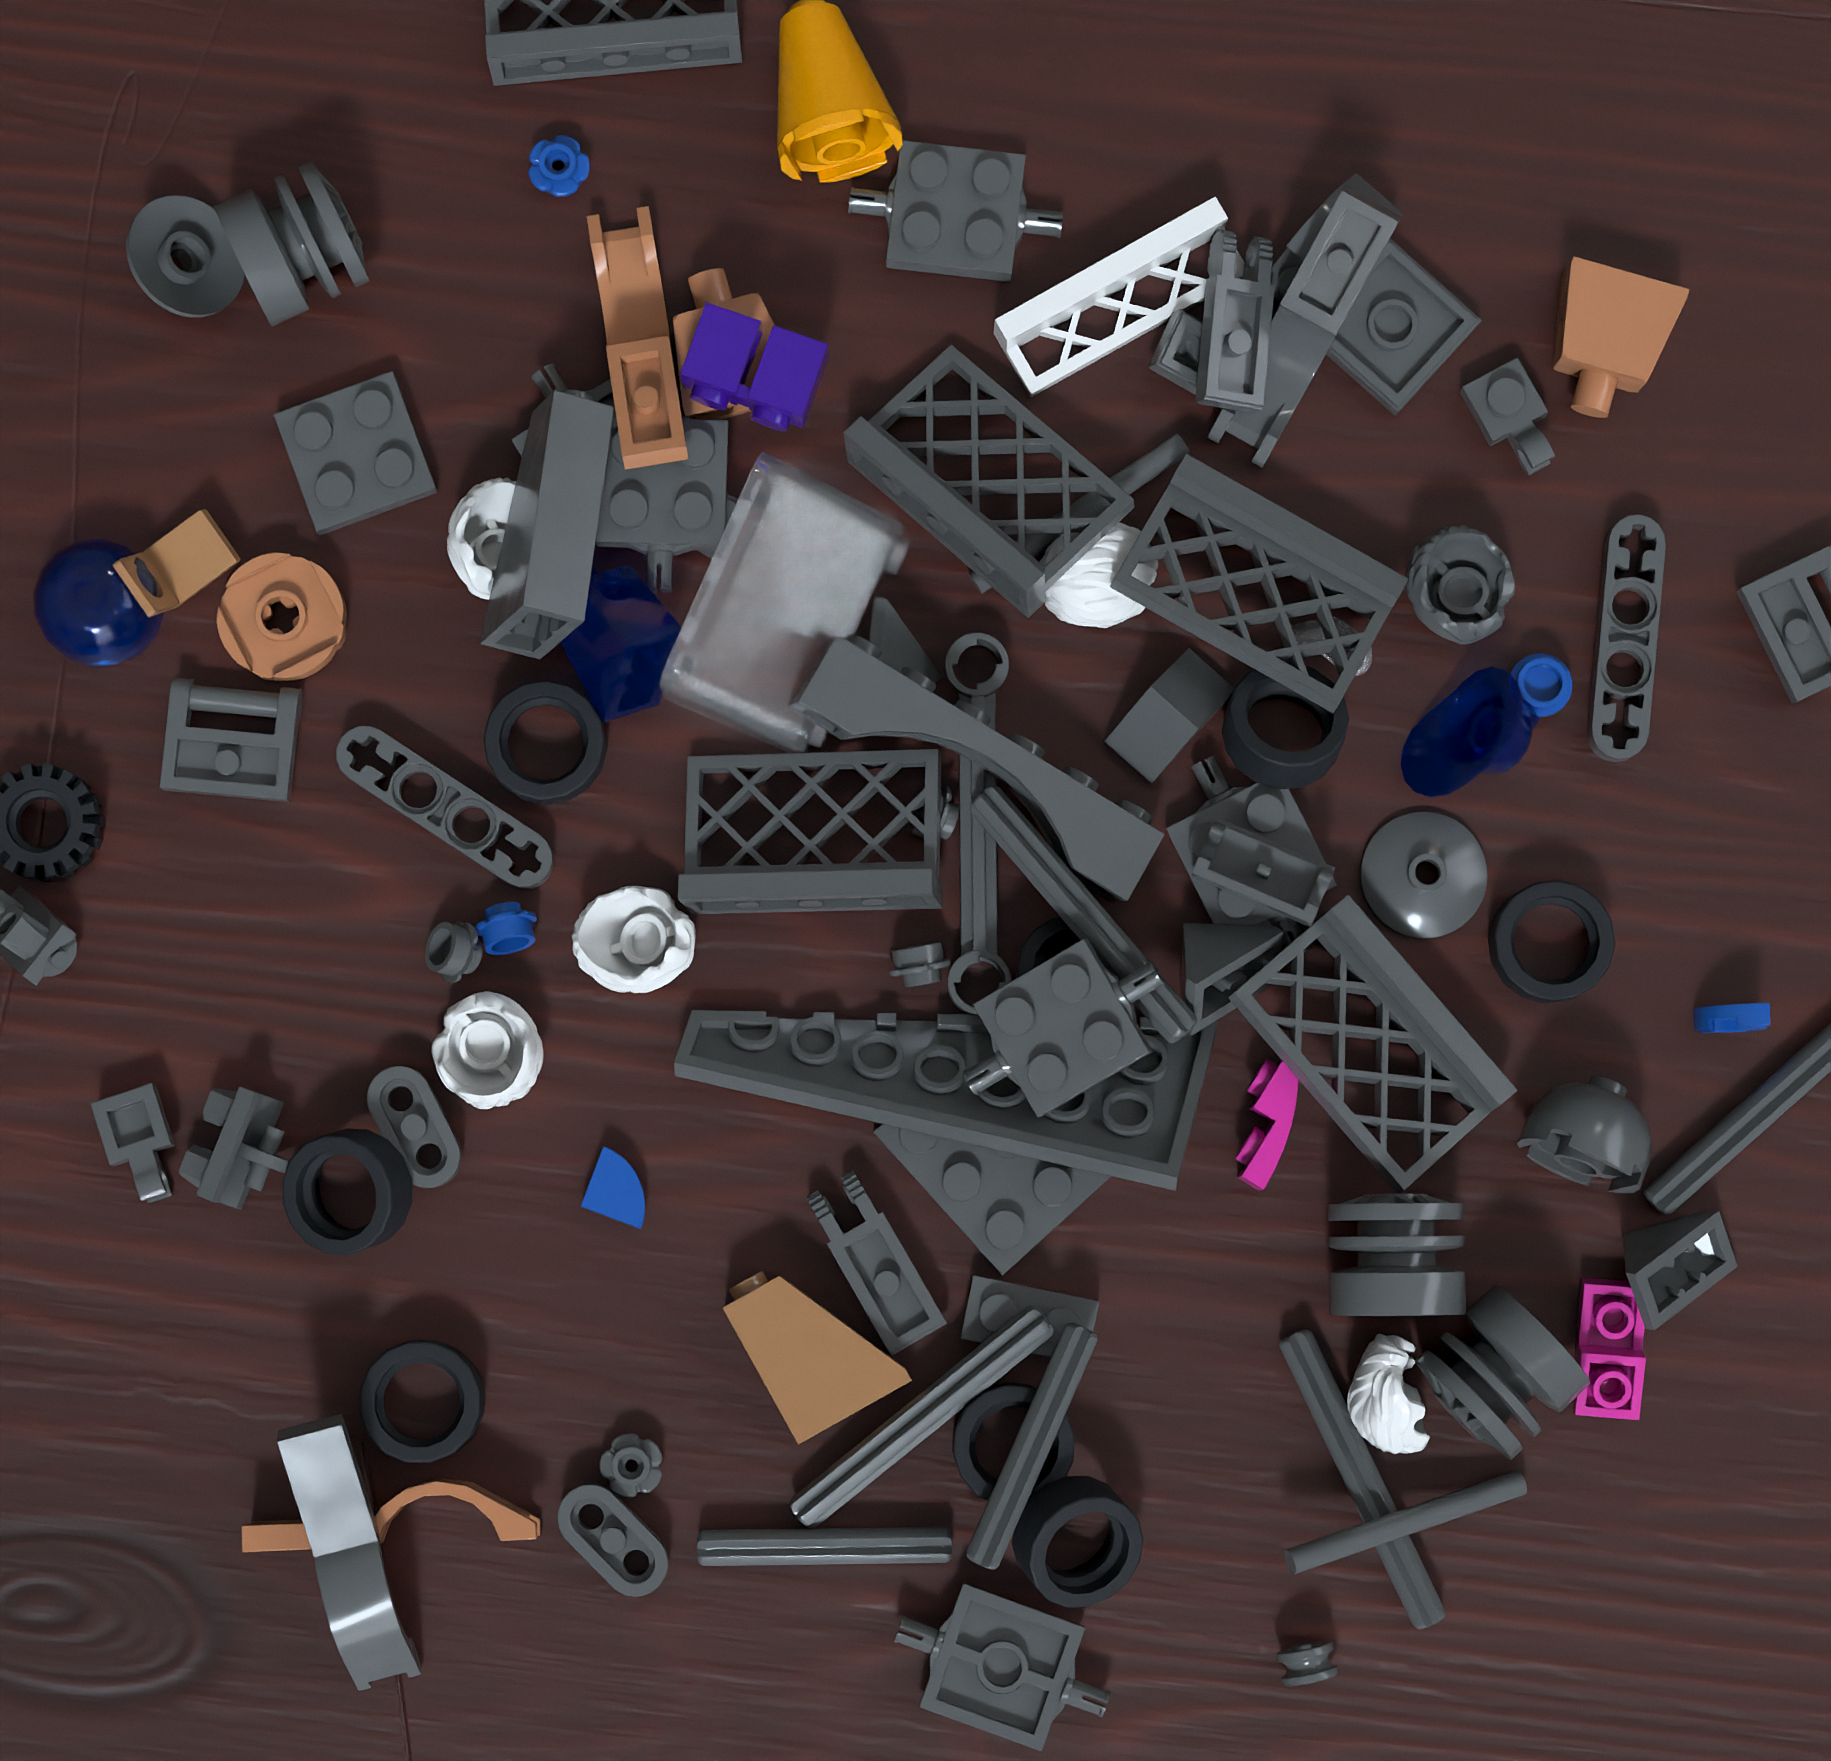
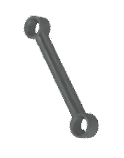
M984 633L966 634L957 639L949 648L945 660V676L951 689L958 694V700L967 702L986 713L991 718L988 727L996 731V693L1003 687L1009 669L1008 655L1003 645L994 637ZM974 645L986 647L995 654L999 664H996L994 674L987 681L977 683V689L963 686L955 678L952 666L958 664L959 657L966 648ZM958 754L960 957L950 969L947 987L949 996L958 1009L969 1015H979L974 1006L965 1003L957 992L956 984H954L961 982V976L965 969L972 964L980 963V961L988 962L1001 975L1002 982H999L998 989L1012 982L1008 966L998 956L997 842L975 818L970 809L973 800L981 792L993 785L997 786V778L976 762Z

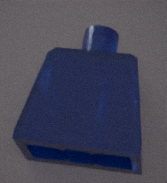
M592 565L585 620L564 638L561 644L604 723L659 705L682 628L633 568L621 566L597 573Z

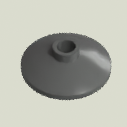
M165 196L155 199L143 207L133 218L129 226L126 238V254L131 272L147 296L162 308L181 316L206 317L226 308L239 294L245 274L223 230L215 209L187 196ZM171 257L180 261L183 271L174 264Z
M1434 812L1408 813L1385 824L1368 843L1360 866L1362 893L1372 913L1391 930L1413 938L1440 937L1463 926L1479 908L1487 886L1486 860L1476 838L1456 820ZM1420 862H1431L1437 868L1438 878L1434 884L1425 885L1416 878L1415 869Z

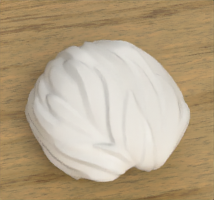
M508 477L504 479H490L473 486L456 506L448 524L447 552L455 571L472 594L487 600L490 598L516 481H511Z
M1117 523L1046 591L1045 606L1047 609L1054 613L1057 618L1067 623L1099 628H1108L1140 614L1145 609L1144 606L1110 588V585L1141 531L1123 523ZM1070 533L1071 542L1080 533ZM1063 534L1046 549L1045 555L1040 560L1044 567L1064 549ZM1158 560L1138 563L1131 576L1150 586L1157 576Z
M625 886L611 893L597 896L595 900L588 903L586 908L582 910L574 924V932L571 935L573 939V953L578 959L579 967L592 976L600 985L622 993H647L671 982L690 966L694 955L696 938L694 923L687 914L678 911L675 907V901L666 891L643 886Z
M488 991L475 993L447 1009L443 1023L445 1028L437 1035L432 1044L433 1060L444 1085L467 1103L479 1109L506 1106L512 1100L524 1097L529 1092L531 1086L535 1084L544 1058L541 1038L537 1033L536 1025L528 1013L512 999Z
M1377 1334L1375 1340L1369 1343L1363 1353L1349 1388L1347 1406L1352 1422L1363 1438L1383 1452L1388 1451L1397 1454L1399 1452L1413 1453L1421 1451L1430 1439L1422 1420L1425 1415V1406L1421 1402L1418 1390L1406 1384L1402 1376L1406 1369L1412 1368L1415 1364L1414 1358L1407 1353H1415L1416 1347L1413 1343L1399 1336Z

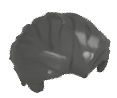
M1466 525L1444 526L1442 529L1439 528L1434 533L1425 536L1418 546L1413 549L1411 560L1405 573V577L1409 579L1405 585L1406 593L1417 617L1437 635L1458 644H1470L1497 631L1505 620L1504 607L1515 593L1516 583L1511 565L1503 550L1493 543L1487 534L1481 533L1477 529L1469 528Z

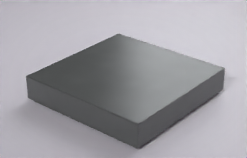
M1389 239L1326 355L1396 416L1479 326L1482 320L1395 242Z

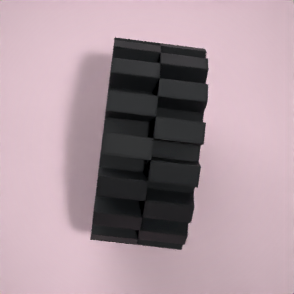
M42 763V766H34L33 764L20 766V772L14 774L9 771L3 775L1 779L4 783L0 786V862L4 864L3 867L22 877L43 882H55V878L59 877L68 879L77 875L74 870L78 867L83 866L86 868L93 861L89 856L94 848L98 850L101 848L103 839L99 838L100 828L105 829V817L101 816L99 808L103 806L98 796L94 795L90 790L91 787L73 773ZM39 799L57 801L63 807L67 817L65 833L58 842L48 847H34L24 839L20 830V819L23 811L29 804Z

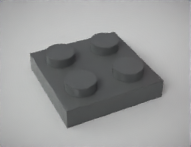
M393 371L273 414L315 530L319 536L438 493Z

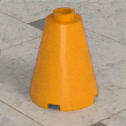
M800 0L793 4L789 12L781 18L779 27L777 156L781 170L792 179L802 181L800 171L817 172L819 182L822 183L855 178L878 169L887 162L885 155L887 149L894 144L897 151H899L903 145L900 123L839 7L826 3L824 0Z

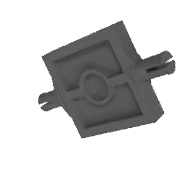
M902 140L903 145L899 152L897 173L889 186L888 192L855 188L854 186H851L848 214L857 213L885 217L889 234L886 268L1011 282L1014 252L1022 240L1023 233L1054 236L1057 238L1061 236L1063 211L1026 208L1027 202L1022 188L1026 157L1024 154Z
M676 377L677 388H678V394H679V384H680V380H679L678 377ZM682 415L688 460L625 470L617 419L613 417L596 545L597 547L630 548L647 555V580L645 587L647 592L657 593L658 569L660 568L661 593L673 592V556L691 550L725 551L728 420H700Z
M1213 755L1206 758L1205 763L1215 783L1211 782L1201 761L1191 767L1208 801L1195 814L1167 827L1166 831L1212 923L1275 926L1283 931L1282 949L1284 950L1292 943L1287 934L1288 932L1292 934L1294 940L1303 933L1297 921L1192 877V871L1204 848L1211 827L1218 817L1321 862H1326L1289 789H1277L1259 783L1231 789L1216 760V756ZM1333 876L1326 892L1337 887ZM1308 945L1304 952L1312 949V947Z
M1082 939L973 1004L991 1035L995 1054L968 1070L965 1069L963 1071L965 1081H972L985 1072L990 1071L989 1074L968 1085L972 1092L978 1095L981 1091L1008 1076L1020 1086L1037 1117L1048 1114L1153 1052L1137 1024L1133 1002L1154 989L1165 985L1162 974H1157L1138 985V982L1159 971L1155 963L1150 960L1144 966L1119 980L1117 976L1104 967L1089 939Z
M962 1582L953 1611L940 1626V1629L908 1619L906 1616H903L899 1628L920 1635L922 1638L897 1630L894 1642L930 1654V1675L919 1703L920 1708L1041 1752L1052 1721L1063 1710L1065 1704L1096 1714L1101 1718L1105 1712L1106 1707L1104 1704L1082 1696L1085 1695L1108 1704L1111 1691H1106L1075 1679V1656L1085 1631L1084 1625L966 1582Z

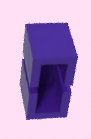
M706 302L680 373L683 387L692 390L690 398L702 405L717 410H726L728 403L749 407V410L752 411L750 418L753 421L774 430L787 431L789 424L804 429L829 358L828 344L773 325L752 386H745L763 335L759 331L761 321Z

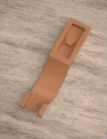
M649 206L636 208L639 227L603 233L599 214L587 216L605 325L606 352L625 470L689 459Z
M439 1478L406 1488L383 1505L377 1515L374 1516L381 1544L384 1542L391 1521L408 1503L423 1496L450 1495L474 1504L492 1521L500 1541L537 1539V1536H541V1518L473 1482L449 1478ZM302 1519L255 1521L242 1526V1552L311 1549Z

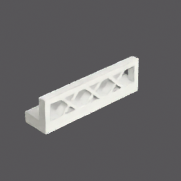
M1216 196L995 319L993 333L1030 398L1169 321L1173 312L1180 309L1187 311L1205 300L1207 279L1186 274L1184 270L1190 251L1212 240V237L1215 236V232H1218V230H1225L1228 217ZM1236 249L1234 278L1243 279L1245 263ZM1181 257L1177 271L1163 267ZM1147 275L1174 282L1169 302L1157 310L1129 304L1135 282ZM1180 284L1195 287L1177 298ZM1126 288L1123 302L1108 298ZM1094 305L1120 312L1114 334L1101 341L1075 334L1080 313ZM1126 314L1141 318L1123 328ZM1072 318L1068 332L1054 329V327ZM1038 336L1065 342L1060 363L1037 377L1019 348ZM1072 345L1087 348L1068 359Z

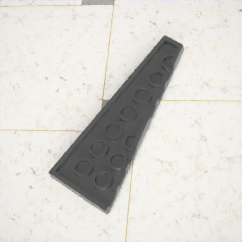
M692 1010L674 1061L675 1076L1176 1191L1217 1034L1218 1021L1211 1023L1193 1035L1188 1034L1183 1039L1172 1044L1165 1040L1147 1017H1140V1024L1138 1026L1153 1052L1042 1117L1036 1116L1020 1086L1008 1076L981 1091L978 1095H975L968 1086L989 1074L990 1071L967 1082L964 1079L963 1071L995 1054L991 1035L979 1015L937 1014V1021L896 1020V1013H877V1020L834 1019V1012H813V1017L806 1019H778V1017H766V1011Z

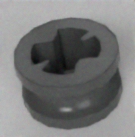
M1332 1641L1306 1643L1278 1651L1276 1653L1277 1662L1284 1663L1286 1666V1674L1281 1677L1283 1686L1290 1687L1314 1683L1340 1674L1338 1665L1332 1664L1329 1661V1653L1334 1650Z

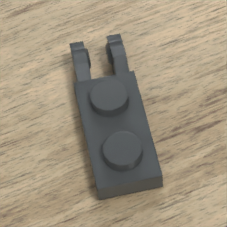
M1221 229L1215 232V236L1212 237L1210 244V256L1207 265V272L1210 278L1206 281L1195 403L1253 414L1261 411L1264 406L1275 285H1270L1273 246L1272 241L1267 238L1254 237L1253 240L1251 239L1246 251L1243 279L1234 278L1237 255L1236 234L1232 231Z
M851 1170L841 1176L843 1181L842 1187L851 1203L857 1205L865 1219L864 1223L843 1234L834 1218L835 1212L826 1196H822L819 1190L806 1196V1199L831 1241L827 1243L830 1251L892 1356L944 1326L947 1322L884 1213L878 1214L856 1174Z

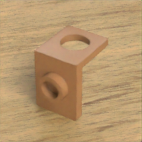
M202 509L144 552L121 558L113 564V567L146 615L152 617L179 607L239 563L241 559L206 509ZM137 573L147 580L155 596L143 586Z

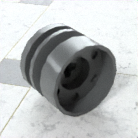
M312 160L298 166L310 193L297 199L283 173L274 177L276 191L281 204L280 207L269 211L252 188L213 205L243 272L272 327L309 310L308 297L303 280L315 275L324 290L332 298L341 295L329 268L339 263H344L355 287L370 281L365 269L363 243L337 189L316 169Z
M1363 1194L1361 1197L1340 1204H1327L1328 1221H1357V1237H1328V1247L1357 1253L1358 1266L1329 1272V1315L1425 1316L1466 1314L1465 1271L1437 1266L1435 1252L1465 1246V1236H1435V1220L1464 1219V1203H1451L1428 1196V1194Z
M1493 1285L1464 1314L1470 1328L1479 1339L1472 1347H1469L1458 1337L1448 1332H1444L1438 1338L1441 1345L1456 1362L1454 1365L1448 1367L1430 1350L1422 1353L1415 1362L1426 1376L1434 1392L1433 1395L1452 1417L1475 1439L1496 1448L1506 1458L1512 1460L1523 1447L1505 1425L1510 1419L1530 1436L1536 1437L1542 1430L1526 1404L1533 1397H1536L1549 1408L1562 1412L1591 1382L1567 1350L1525 1307L1501 1287Z

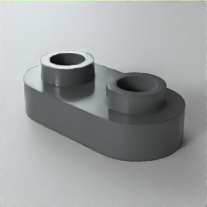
M395 1066L381 1071L372 1080L367 1092L368 1109L381 1136L388 1139L404 1157L413 1185L422 1188H437L447 1184L456 1176L461 1167L462 1149L431 1084L423 1074L409 1067ZM399 1087H407L413 1094V1103L405 1111H397L391 1104V1095ZM427 1144H435L442 1153L440 1163L432 1169L425 1168L419 1160V1153Z
M584 1484L576 1487L564 1497L559 1506L557 1517L561 1534L616 1591L627 1596L638 1597L647 1595L660 1586L669 1568V1555L664 1543L611 1489L600 1484ZM595 1504L602 1509L604 1519L599 1527L589 1528L581 1522L580 1511L584 1505ZM632 1550L643 1551L648 1556L649 1567L641 1574L630 1572L625 1565V1557Z

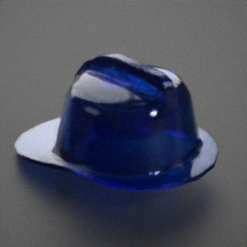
M1491 666L1477 670L1415 725L1403 746L1401 758L1404 781L1415 793L1431 798L1449 795L1466 785L1478 774L1493 775L1505 772L1521 761L1528 750L1533 728L1537 725L1539 717L1533 708L1522 701L1517 680L1504 669Z

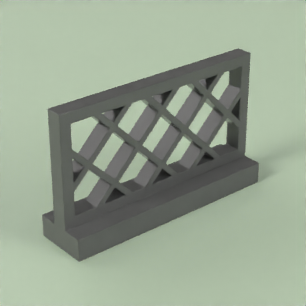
M484 0L487 35H485L486 54L494 86L743 63L737 0H724L725 11L701 14L696 13L683 3L685 0H660L664 5L652 18L637 20L621 9L628 0H590L602 10L589 24L572 25L558 15L571 0H553L548 6L540 0H520L539 14V16L526 30L509 32L500 31L499 16L514 0ZM674 12H676V13H677L678 15H680V16H671V15H672ZM612 18H614V19L616 20V22H609V21H610ZM549 24H552L554 26L551 28H546Z
M950 345L869 421L860 416L843 432L847 462L1027 618L1046 602V591L1134 508V499L953 345ZM954 370L971 385V400L934 401L933 386L947 373ZM978 392L988 400H978ZM926 394L925 402H917ZM1006 414L1016 423V439L979 440L978 415ZM971 415V440L934 441V416ZM926 416V441L899 442L886 431L900 417ZM1023 430L1033 438L1023 439ZM1024 453H1052L1062 462V478L1024 479ZM1017 454V479L979 480V455ZM972 455V480L944 481L934 472V456ZM927 456V465L917 457ZM1069 469L1079 477L1069 478ZM1069 492H1098L1111 505L1098 517L1070 518ZM1063 493V518L1025 519L1024 494ZM1017 494L1018 520H989L980 512L979 495ZM961 495H972V504ZM1063 533L1064 549L1045 567L1025 550V534ZM1070 533H1080L1071 542ZM1018 534V544L1008 535Z
M1186 454L1115 575L1110 588L1334 713L1409 579ZM1170 508L1195 521L1200 537L1172 542L1164 521ZM1156 536L1158 545L1148 547L1153 537ZM1236 544L1250 552L1255 569L1228 574L1219 547ZM1205 550L1214 577L1186 582L1177 556ZM1164 559L1172 585L1153 588L1131 575L1138 563ZM1291 575L1306 584L1311 600L1283 605L1274 579ZM1261 582L1270 608L1242 614L1233 587ZM1219 590L1228 617L1209 620L1197 613L1191 595ZM1347 607L1370 621L1364 632L1339 637L1330 610ZM1316 613L1326 640L1298 645L1288 618ZM1275 621L1284 648L1266 652L1252 644L1247 627ZM1354 648L1351 656L1347 659L1344 650ZM1331 653L1339 675L1333 688L1310 677L1303 658Z
M939 749L688 756L684 874H679L678 900L691 914L943 909V883L939 878L941 753ZM925 767V788L906 807L884 787L901 768ZM883 768L875 777L867 770ZM839 769H855L869 783L842 809L821 787ZM803 770L820 771L811 779ZM776 771H793L806 785L779 811L758 789ZM741 772L757 773L748 780ZM704 773H731L743 785L718 812L703 799ZM879 792L900 813L873 839L851 817ZM816 794L837 815L816 836L809 840L789 819ZM753 795L774 817L746 842L726 821ZM924 805H925L924 825H923V824L915 817V815H916V814L924 807ZM704 809L712 818L702 827ZM910 822L924 836V861L896 862L882 847ZM846 823L868 845L850 863L833 864L819 849ZM784 825L804 847L786 865H770L756 851ZM720 827L742 847L724 866L701 867L702 845ZM876 853L885 861L867 863ZM814 855L822 864L805 863ZM750 857L759 864L758 866H742Z
M1349 895L1326 912L1228 997L1397 1194L1408 1188L1491 1111L1501 1106L1517 1091L1515 1086ZM1315 939H1318L1334 958V979L1303 976L1304 949ZM1291 961V974L1277 973ZM1347 974L1353 981H1347ZM1265 983L1290 986V1018L1269 1016L1252 994ZM1303 988L1334 991L1333 1023L1302 1020ZM1346 993L1366 995L1376 1006V1028L1346 1025ZM1389 1023L1395 1028V1030H1389ZM1281 1029L1289 1030V1038ZM1302 1032L1333 1035L1332 1067L1312 1065L1301 1053ZM1345 1037L1376 1040L1375 1072L1345 1069ZM1389 1042L1408 1044L1418 1055V1077L1388 1074ZM1431 1071L1438 1079H1431ZM1324 1078L1332 1079L1331 1086L1324 1080ZM1344 1081L1375 1084L1374 1116L1356 1115L1344 1103ZM1388 1086L1418 1089L1417 1121L1387 1118ZM1431 1091L1451 1093L1468 1114L1456 1125L1430 1123ZM1367 1128H1374V1136ZM1387 1130L1417 1133V1160L1405 1171L1387 1153ZM1430 1135L1442 1136L1430 1147Z

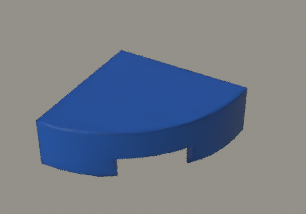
M1770 1003L1693 1008L1694 1031L1699 1030V1033L1756 1032L1767 1029V1026L1771 1025Z
M603 1146L581 1207L642 1229L646 1214V1202L641 1181L625 1158Z

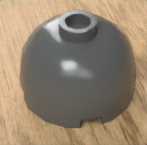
M1592 1076L1589 1084L1569 1082L1553 1087L1536 1102L1524 1123L1517 1145L1519 1148L1530 1145L1526 1155L1529 1159L1569 1180L1589 1186L1592 1177L1612 1179L1608 1189L1609 1192L1635 1193L1640 1189L1649 1166L1652 1138L1649 1124L1640 1108L1625 1098L1627 1089L1608 1078Z

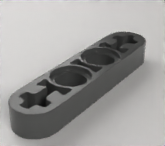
M1629 515L1618 521L1607 534L1603 548L1587 738L1592 751L1601 759L1610 762H1622L1638 754L1646 745L1650 728L1666 542L1665 534L1660 525L1652 518L1643 515ZM1632 529L1640 531V541L1650 543L1651 550L1644 551L1639 556L1636 568V575L1649 574V582L1636 577L1618 580L1614 578L1615 571L1624 574L1629 569V549L1619 547V540L1626 539L1631 534ZM1630 590L1638 593L1646 603V614L1641 622L1628 625L1615 617L1612 610V602L1617 593ZM1624 652L1637 659L1641 674L1635 685L1621 687L1615 685L1609 679L1606 665L1608 659L1615 653ZM1603 695L1617 700L1638 698V707L1629 704L1624 708L1623 726L1626 729L1633 730L1634 738L1624 741L1620 749L1613 748L1612 737L1602 735V727L1610 725L1615 719L1617 704L1604 705Z
M358 726L348 730L341 737L336 748V760L340 770L354 783L516 888L534 889L543 885L550 878L554 869V853L551 846L541 835L379 729L371 726ZM372 740L378 741L376 753L393 767H395L399 755L408 759L407 762L393 773L386 792L378 788V785L387 779L384 774L369 765L363 767L360 772L354 770L357 759L350 752L356 743L367 747ZM415 773H425L432 776L437 785L435 799L423 808L408 806L402 797L404 781ZM467 808L482 809L490 819L488 834L476 843L461 841L454 830V822L457 815ZM504 824L514 829L505 839L518 849L525 850L531 843L539 847L535 857L541 863V867L536 873L525 870L519 877L513 875L511 872L515 867V862L498 849L495 853L494 861L483 857L498 842Z

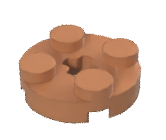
M285 553L264 554L249 560L231 575L225 586L227 590L222 596L221 607H218L217 628L221 641L227 652L239 665L266 681L278 680L289 682L313 675L332 660L336 651L342 647L346 640L345 625L347 611L343 595L332 577L321 566L312 561ZM278 601H281L286 608L297 606L299 610V616L293 620L294 629L285 634L279 628L268 630L265 621L273 616L270 606Z

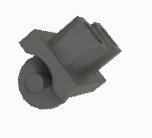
M20 884L12 895L0 888V955L23 977L35 985L43 977H53L63 973L76 957V933L33 893Z
M240 1086L238 1091L217 1088L210 1091L203 1109V1120L222 1127V1131L214 1151L193 1144L186 1151L179 1169L180 1176L198 1187L197 1196L211 1202L222 1203L242 1210L250 1188L262 1191L270 1169L282 1173L286 1172L290 1160L276 1155L285 1131L275 1128L284 1102Z

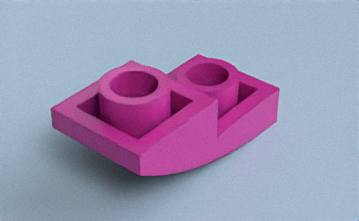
M1266 1058L1247 1088L1249 1093L1256 1096L1248 1110L1270 1123L1265 1132L1255 1126L1235 1157L1236 1160L1244 1164L1237 1178L1257 1190H1264L1278 1164L1292 1126L1296 1107L1299 1079L1281 1059L1274 1063Z
M1581 1277L1575 1361L1586 1373L1591 1383L1573 1400V1412L1575 1415L1639 1420L1646 1363V1357L1642 1352L1645 1326L1629 1281Z

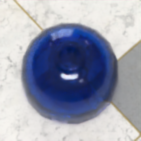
M105 539L77 541L57 551L40 570L33 591L35 618L47 642L69 660L93 668L108 667L107 665L118 664L125 659L129 661L141 655L157 636L165 612L148 617L113 567V564L119 559L137 554L128 546ZM136 557L134 564L137 566L136 571L141 583L152 595L157 597V583L148 571L145 562Z

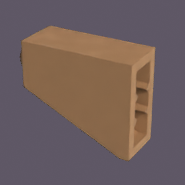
M761 1271L729 1289L735 1301L724 1306L723 1310L798 1445L912 1381L907 1369L783 1276L780 1275L768 1281L764 1272Z

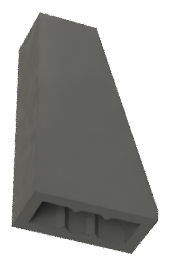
M554 390L532 412L480 640L482 645L540 660L585 620L614 407L595 402L593 397L585 392L578 390Z

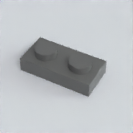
M973 1275L960 1339L983 1343L1023 1309L1033 1305L1045 1314L1052 1324L1054 1333L1048 1340L1036 1348L1032 1354L1052 1357L1063 1329L1068 1323H1075L1094 1331L1099 1301Z

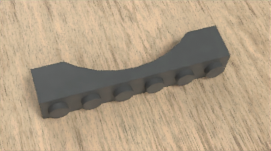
M849 633L846 639L836 635L824 642L788 704V708L841 740L867 736L907 737L943 746L976 762L1003 782L1027 808L1047 843L1087 889L1110 903L1128 901L1165 835L1149 825L1153 817L1147 811L1124 799H1119L1117 804H1114L1095 792L1099 784L1087 774L1069 766H1066L1062 772L1042 760L1045 751L1031 740L1012 733L1009 739L988 727L991 718L977 707L961 700H957L954 706L933 693L936 684L923 674L908 667H903L900 673L878 660L882 652L867 640Z

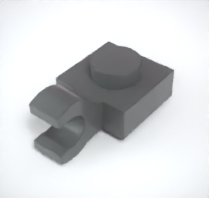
M1518 358L1462 387L1460 394L1490 447L1507 438L1527 476L1551 464L1550 459L1554 458L1555 454L1544 434L1534 425V423L1546 417L1548 410Z
M150 1083L91 1103L90 1105L109 1165L117 1166L129 1162L141 1201L147 1200V1203H152L173 1196L169 1178L157 1152L175 1146V1142L157 1086Z

